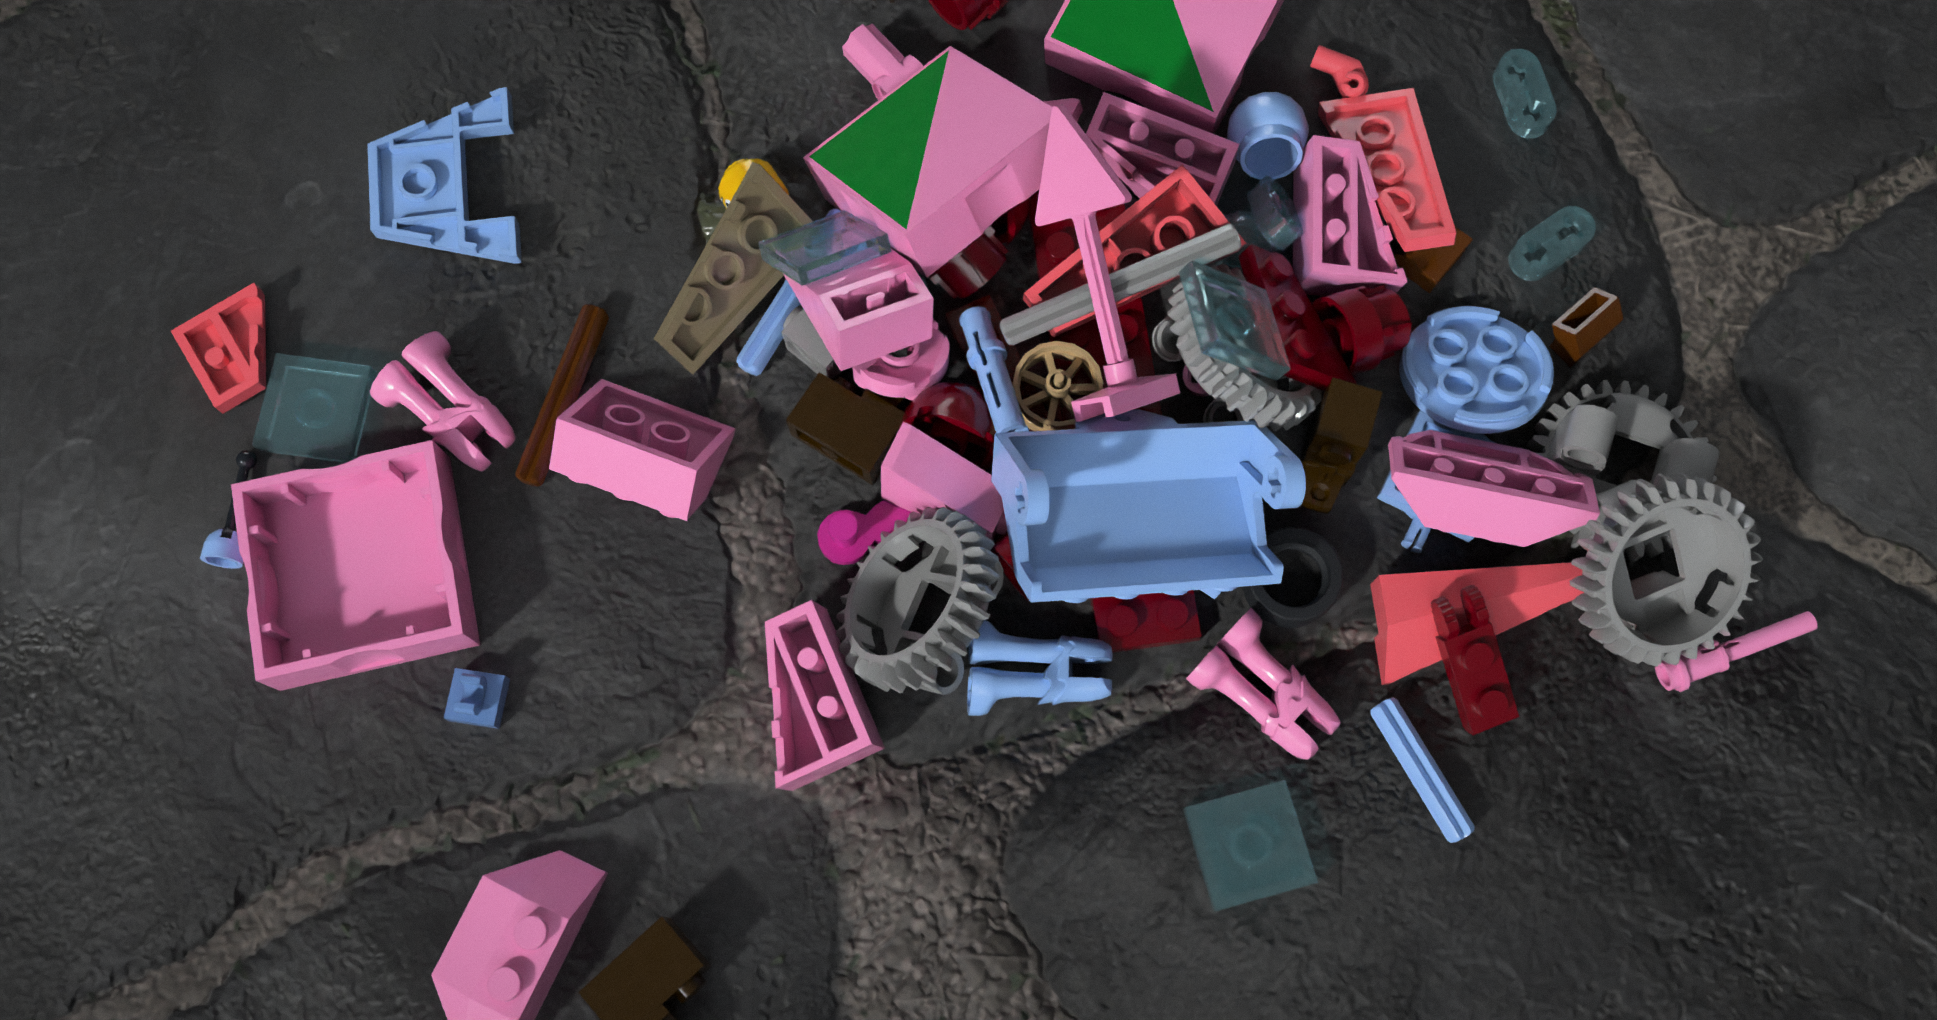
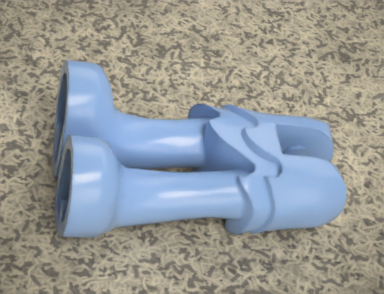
M984 620L978 631L980 633L979 638H974L968 646L969 664L973 665L995 662L1050 664L1043 673L971 667L967 686L968 715L981 716L988 714L996 701L1012 697L1041 698L1037 705L1045 703L1056 705L1063 702H1089L1111 696L1112 680L1072 677V663L1098 664L1112 661V647L1104 641L1064 635L1059 639L1016 637L998 632L989 621Z

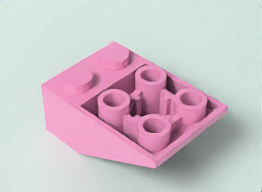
M869 232L779 262L780 270L840 371L932 338L933 296L913 265Z

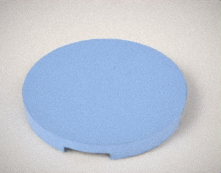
M1476 306L1451 307L1428 315L1427 320L1411 333L1410 340L1407 346L1403 347L1400 357V378L1412 402L1433 420L1450 428L1469 433H1501L1518 428L1530 421L1539 413L1547 400L1553 384L1554 366L1544 342L1534 331L1527 332L1517 324L1499 317L1500 311Z

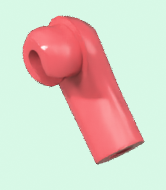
M1318 46L1310 67L1330 74L1342 97L1349 98L1365 95L1369 88V82L1360 60L1327 47Z

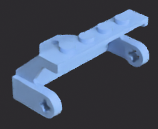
M1136 409L1113 417H1106L1105 414L1079 421L1075 423V429L995 433L991 482L1002 497L1015 578L1030 603L1059 600L1069 603H1082L1087 601L1088 598L1112 596L1119 599H1133L1139 594L1151 593L1183 595L1190 590L1203 589L1228 592L1243 586L1281 584L1284 567L1283 563L1267 546L1262 498L1273 509L1298 508L1304 500L1306 477L1300 459L1266 426L1259 428L1255 420H1249L1248 422L1228 421L1178 424L1171 417Z

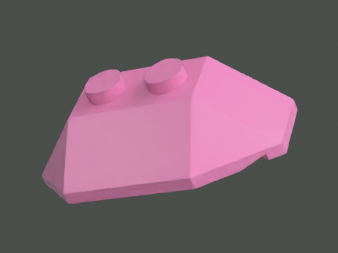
M1434 430L1411 433L1405 437H1391L1388 444L1391 479L1424 527L1487 539L1497 543L1502 542L1527 547L1586 525L1589 519L1596 521L1600 515L1592 478L1581 473L1573 475L1559 463L1532 451Z
M558 850L483 875L431 974L447 1020H535L608 873L566 852Z

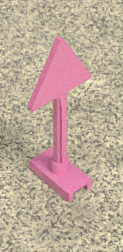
M1064 105L1053 106L1051 110L1035 224L1037 226H1044L1066 219L1073 220L1107 362L1103 369L1108 387L1071 402L1075 421L1079 422L1105 414L1106 417H1113L1180 394L1176 373L1137 377L1134 360L1128 358L1095 214L1099 210L1128 203L1132 200V196Z

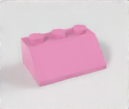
M601 379L557 417L549 469L568 476L574 482L587 483L611 492L619 499L634 501L656 509L664 516L687 521L706 500L732 442L735 428Z

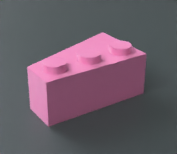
M1103 92L1086 132V135L1125 187L1139 199L1183 164L1217 206L1235 164L1239 143Z
M810 600L765 621L769 688H772L774 721H771L772 738H775L777 771H775L776 788L794 791L885 749L853 670L845 664V655L839 651L841 642L836 636V630L827 609Z

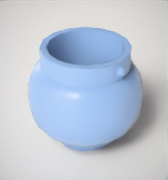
M1262 92L1249 96L1235 108L1229 118L1227 139L1239 143L1236 160L1240 162L1245 173L1259 180H1275L1287 176L1301 163L1302 149L1307 143L1309 125L1302 107L1290 96L1279 92Z

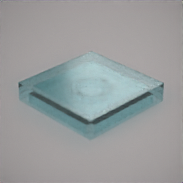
M845 210L758 242L762 260L802 286L891 252L886 232Z
M1194 260L1189 262L1179 272L1202 354L1276 381L1291 369L1266 289Z
M276 353L252 446L264 452L344 463L356 459L371 400L370 389L376 379L377 372L369 365Z
M1286 780L1188 806L1183 809L1214 912L1318 883Z

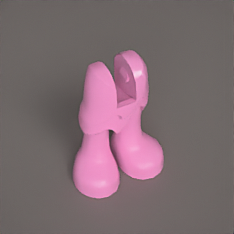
M437 331L424 334L405 347L402 351V357L417 372L429 380L455 407L444 409L417 382L410 371L397 360L386 364L379 372L371 386L370 395L377 403L385 407H395L402 404L410 409L427 425L422 430L432 436L434 442L444 446L467 466L483 472L492 463L483 455L481 448L475 442H471L486 429L485 432L492 439L497 440L503 447L508 449L516 439L513 428L497 407L492 405L489 399L476 394L451 368L447 362L451 354V346L447 339Z
M1250 608L1201 660L1186 679L1200 690L1214 688L1225 694L1251 714L1261 724V731L1268 735L1271 740L1293 756L1308 760L1316 754L1319 747L1294 722L1302 713L1312 724L1329 735H1332L1337 730L1341 722L1333 708L1310 685L1305 675L1301 676L1293 664L1287 670L1266 650L1259 639L1263 621ZM1226 653L1242 663L1273 690L1271 700L1235 669Z

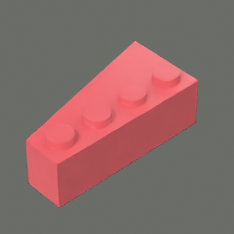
M1182 164L1099 231L1110 274L1231 223ZM1240 236L1242 248L1246 244V242ZM1080 248L1024 292L1023 300L1029 308L1088 283ZM1237 250V251H1235V252H1233V253H1230V254H1228V255H1226V256H1223V257H1221V258H1219V259H1216V260H1214V261H1212V262H1209V263H1207V264H1204V265H1202V266H1200V267H1205V266L1208 265V264H1213V263H1215V262H1217V261H1219V260H1221V259H1223V258H1226V257H1228V256H1230V255H1232V254L1238 252L1239 250ZM1197 268L1116 302V307L1119 308L1179 280ZM1095 311L1048 331L1053 337H1057L1095 319Z

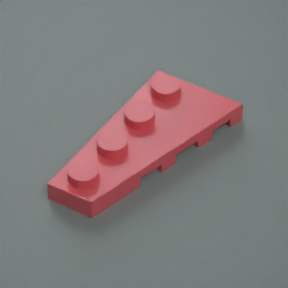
M1414 88L1319 102L1318 116L1332 138L1360 141L1379 196L1375 200L1378 211L1386 224L1389 225L1391 232L1403 251L1409 252L1454 245L1456 229Z

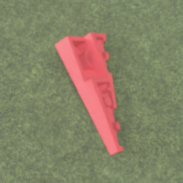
M1569 562L1379 575L1370 586L1378 628V635L1374 637L1382 685L1396 682L1409 674L1442 660L1436 636H1439L1433 618L1432 600L1442 596L1448 599V602L1451 603L1455 611L1459 627L1468 624L1461 601L1460 591L1462 588L1475 585L1481 591L1490 616L1489 622L1492 623L1496 636L1560 605L1571 602L1577 596L1584 593L1570 586V580L1582 576V570Z

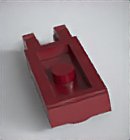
M1470 585L1462 588L1460 591L1468 624L1459 627L1451 603L1443 596L1432 600L1431 608L1439 636H1436L1437 644L1463 728L1469 734L1476 735L1520 716L1492 623L1489 622L1490 616L1485 606V601L1481 591L1475 585Z

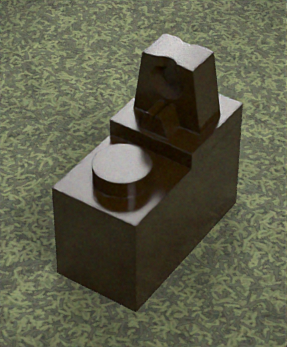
M819 372L786 419L790 434L873 485L881 474V465L899 431V425L911 400L905 397L883 396L870 392L867 389L860 397L858 396L859 390L849 381L839 376H835L832 380Z
M1332 377L1321 397L1322 401L1313 411L1300 458L1306 477L1305 496L1300 506L1320 513L1328 514L1341 487H1344L1352 477L1357 462L1368 448L1383 392Z
M661 916L578 993L601 1020H678L675 1016L678 1011L672 1003L678 999L681 1004H684L707 983L702 975L712 966L671 918Z

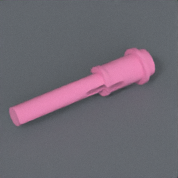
M1806 611L1721 644L1717 640H1713L1714 649L1698 646L1696 659H1689L1681 655L1677 665L1662 661L1660 665L1655 667L1657 678L1668 691L1673 689L1679 692L1689 689L1691 682L1718 672L1727 671L1730 667L1729 662L1816 630L1817 621L1811 612Z

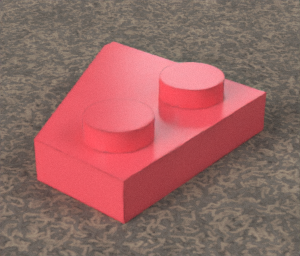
M255 283L250 284L171 330L213 406L222 414L266 389L265 295Z

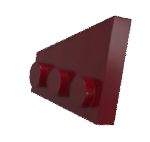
M1251 244L1238 257L1274 372L1324 391L1332 377L1357 384L1288 260L1280 253L1269 252Z

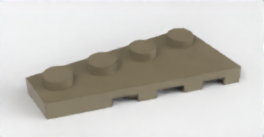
M752 162L654 337V340L691 374H694L784 276L779 268V262L804 254L823 233L760 164Z

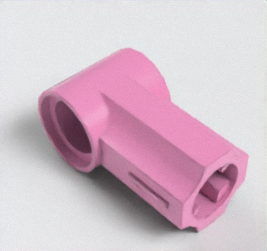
M873 23L866 26L860 25L850 33L847 42L842 46L843 55L871 83L873 92L878 100L923 67L921 62L914 56L907 55L904 57Z

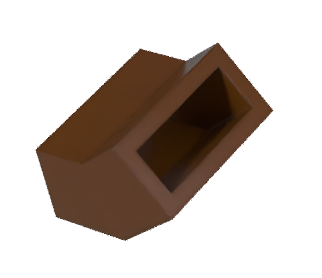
M1455 224L1456 237L1454 245L1404 252L1399 244L1393 251L1395 261L1399 268H1403L1406 277L1429 294L1463 255L1473 240L1458 229Z
M1594 287L1552 323L1555 340L1549 347L1570 368L1622 322L1623 314L1619 297Z

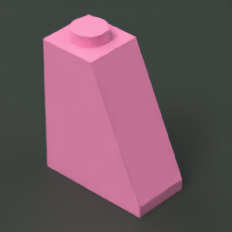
M903 422L881 465V499L910 512L914 511L920 514L928 507L935 510L945 507L953 512L957 511L960 514L966 515L987 531L985 536L992 541L997 533L1005 535L1007 531L1002 497L991 482L992 475L914 426Z

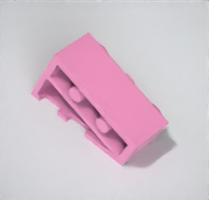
M1313 135L1302 149L1301 163L1293 171V272L1306 295L1324 297L1360 286H1365L1367 289L1385 284L1387 289L1397 293L1408 281L1403 268L1398 269L1389 243L1393 240L1389 225L1383 226L1375 202L1379 196L1360 141Z

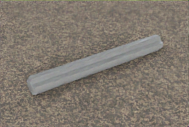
M1226 224L1110 273L1109 277L1115 302L1239 250L1242 245L1238 231L1233 224ZM1088 283L1002 319L1000 329L1007 344H1018L1093 312L1094 307Z

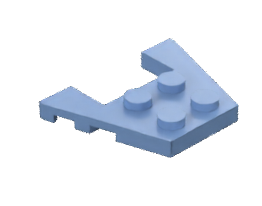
M507 87L489 92L490 98L470 106L468 102L453 107L451 108L450 115L429 124L422 120L367 143L370 230L376 238L513 264L522 263L520 227L515 216L469 221L465 140L514 134L512 96Z

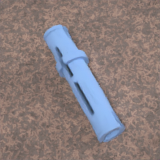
M981 306L965 310L959 317V323L963 328L969 347L966 357L970 367L977 372L996 433L1029 431L1005 364L1007 351L1004 343L996 337L990 312L987 311V308Z

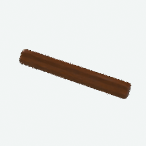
M585 304L581 308L515 472L516 477L525 484L540 487L544 483L550 465L556 419L576 402L609 320L606 310L598 306Z

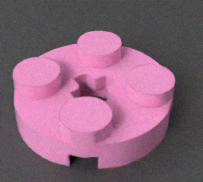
M933 319L931 339L906 347L907 356L894 357L887 354L852 367L854 381L859 387L869 389L877 394L896 398L905 397L913 401L920 392L939 383L944 377L949 364L950 347L947 336L944 338V335L938 330V323Z

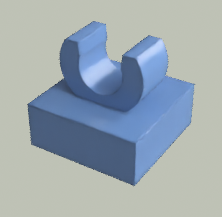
M455 668L444 719L451 722L499 729L510 678L505 675Z

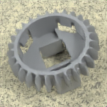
M1208 264L1205 267H1198L1195 271L1189 273L1173 288L1174 294L1168 299V302L1173 307L1167 312L1168 316L1154 328L1152 343L1156 353L1162 359L1168 362L1184 360L1187 368L1199 385L1209 395L1216 398L1205 409L1204 423L1235 421V412L1237 421L1248 422L1249 420H1255L1259 428L1270 425L1273 431L1279 430L1282 426L1285 430H1289L1294 425L1296 426L1315 410V407L1322 401L1321 393L1324 390L1289 378L1290 392L1278 390L1277 380L1286 376L1275 373L1248 286L1240 269L1234 268L1230 270L1224 264L1218 266ZM1227 298L1234 305L1250 316H1253L1256 321L1246 328L1224 314L1218 305ZM1224 339H1228L1246 369L1225 346Z
M1608 380L1602 381L1597 386L1596 394L1588 384L1583 385L1578 390L1577 397L1571 392L1566 393L1561 398L1560 405L1554 403L1546 411L1547 419L1541 418L1538 421L1534 430L1539 435H1534L1527 444V447L1536 452V454L1559 463L1573 475L1581 473L1592 478L1596 494L1617 486L1596 478V475L1605 468L1615 434L1659 449L1651 484L1654 483L1656 474L1661 473L1673 479L1676 472L1688 475L1692 479L1698 476L1710 481V483H1714L1717 481V476H1714L1720 454L1715 446L1707 443L1709 442L1707 437L1693 439L1690 432L1698 425L1697 420L1688 421L1683 424L1678 419L1685 407L1680 405L1671 411L1666 409L1664 406L1666 405L1667 394L1665 393L1654 401L1648 399L1649 387L1647 385H1643L1633 395L1631 394L1629 382L1625 380L1618 385L1615 393H1613ZM1692 506L1683 507L1693 514L1700 511ZM1588 524L1570 530L1574 534L1571 548L1579 546L1577 544L1578 539H1593L1595 532L1591 530ZM1670 531L1625 548L1623 553L1626 552L1631 562L1644 557V551L1650 558L1656 557L1664 552L1663 547L1668 550L1673 549Z
M1676 472L1673 479L1659 473L1656 474L1653 484L1643 479H1632L1596 494L1600 515L1596 521L1589 519L1587 522L1591 530L1595 532L1592 540L1588 538L1578 539L1577 544L1587 550L1586 557L1572 560L1571 564L1582 570V576L1570 580V586L1584 592L1572 600V604L1585 611L1578 620L1581 624L1592 628L1589 636L1601 644L1604 643L1603 647L1615 655L1618 654L1637 664L1643 661L1655 667L1660 665L1662 661L1677 665L1681 655L1689 659H1696L1698 645L1707 649H1714L1713 636L1720 633L1724 636H1730L1726 624L1731 618L1744 619L1743 615L1738 611L1740 604L1743 600H1754L1753 596L1746 592L1748 585L1751 582L1761 580L1758 575L1751 572V566L1762 562L1763 558L1758 553L1750 550L1760 543L1761 538L1749 531L1754 526L1755 520L1743 513L1745 505L1739 502V500L1732 498L1731 492L1723 487L1710 483V481L1695 476L1692 479L1690 476ZM1692 506L1700 511L1693 514L1683 507ZM1670 531L1679 577L1662 570L1660 572L1653 571L1630 581L1623 550L1661 533ZM1719 569L1728 574L1726 582L1719 581L1716 590L1707 603L1712 608L1704 614L1695 609V600L1702 590L1708 575L1712 571Z
M928 507L924 509L922 514L914 511L911 512L907 522L896 520L892 533L882 531L881 542L876 547L868 546L870 554L864 562H857L860 569L855 578L847 579L849 585H851L848 594L840 596L842 603L846 606L836 617L843 624L836 630V636L842 640V643L839 645V651L845 655V664L855 671V674L864 681L886 692L892 688L898 693H903L906 686H909L914 690L922 689L947 695L958 688L964 674V663L961 655L965 657L967 654L966 648L974 638H979L980 633L978 631L983 621L990 617V614L987 613L989 602L996 599L1004 580L1003 568L999 558L990 551L995 544L985 536L987 531L966 515L960 514L957 511L953 512L945 507L938 510ZM922 541H926L934 547L932 553L927 558L920 561L907 572H903L894 565L898 560L901 562L909 554L917 550L919 543ZM929 583L951 594L943 612L926 634L908 631ZM872 628L883 630L887 655H876L869 650L876 647L873 641Z

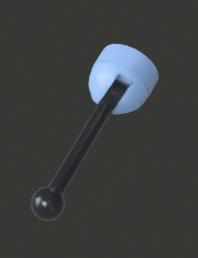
M244 450L238 453L236 463L239 466L235 483L247 481L249 470L256 465L257 457L252 451ZM233 497L225 527L208 535L203 544L200 559L213 566L237 569L243 566V559L239 553L238 537L235 531L236 521Z

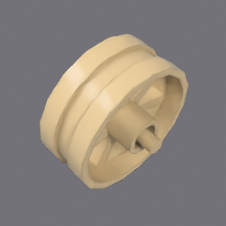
M1052 341L1039 344L1024 354L1015 368L1013 387L1025 424L1032 431L1075 429V419L1060 422L1054 421L1056 410L1065 406L1074 416L1071 404L1074 400L1069 395H1089L1103 389V379L1099 365L1089 352L1073 343ZM1054 359L1070 361L1072 364L1066 371L1056 369ZM1045 361L1048 375L1046 378H1043L1027 370L1038 362ZM1082 368L1091 379L1092 384H1071V379ZM1021 380L1041 388L1043 391L1022 400L1020 392ZM1044 402L1049 407L1047 419H1043L1031 412L1029 408Z

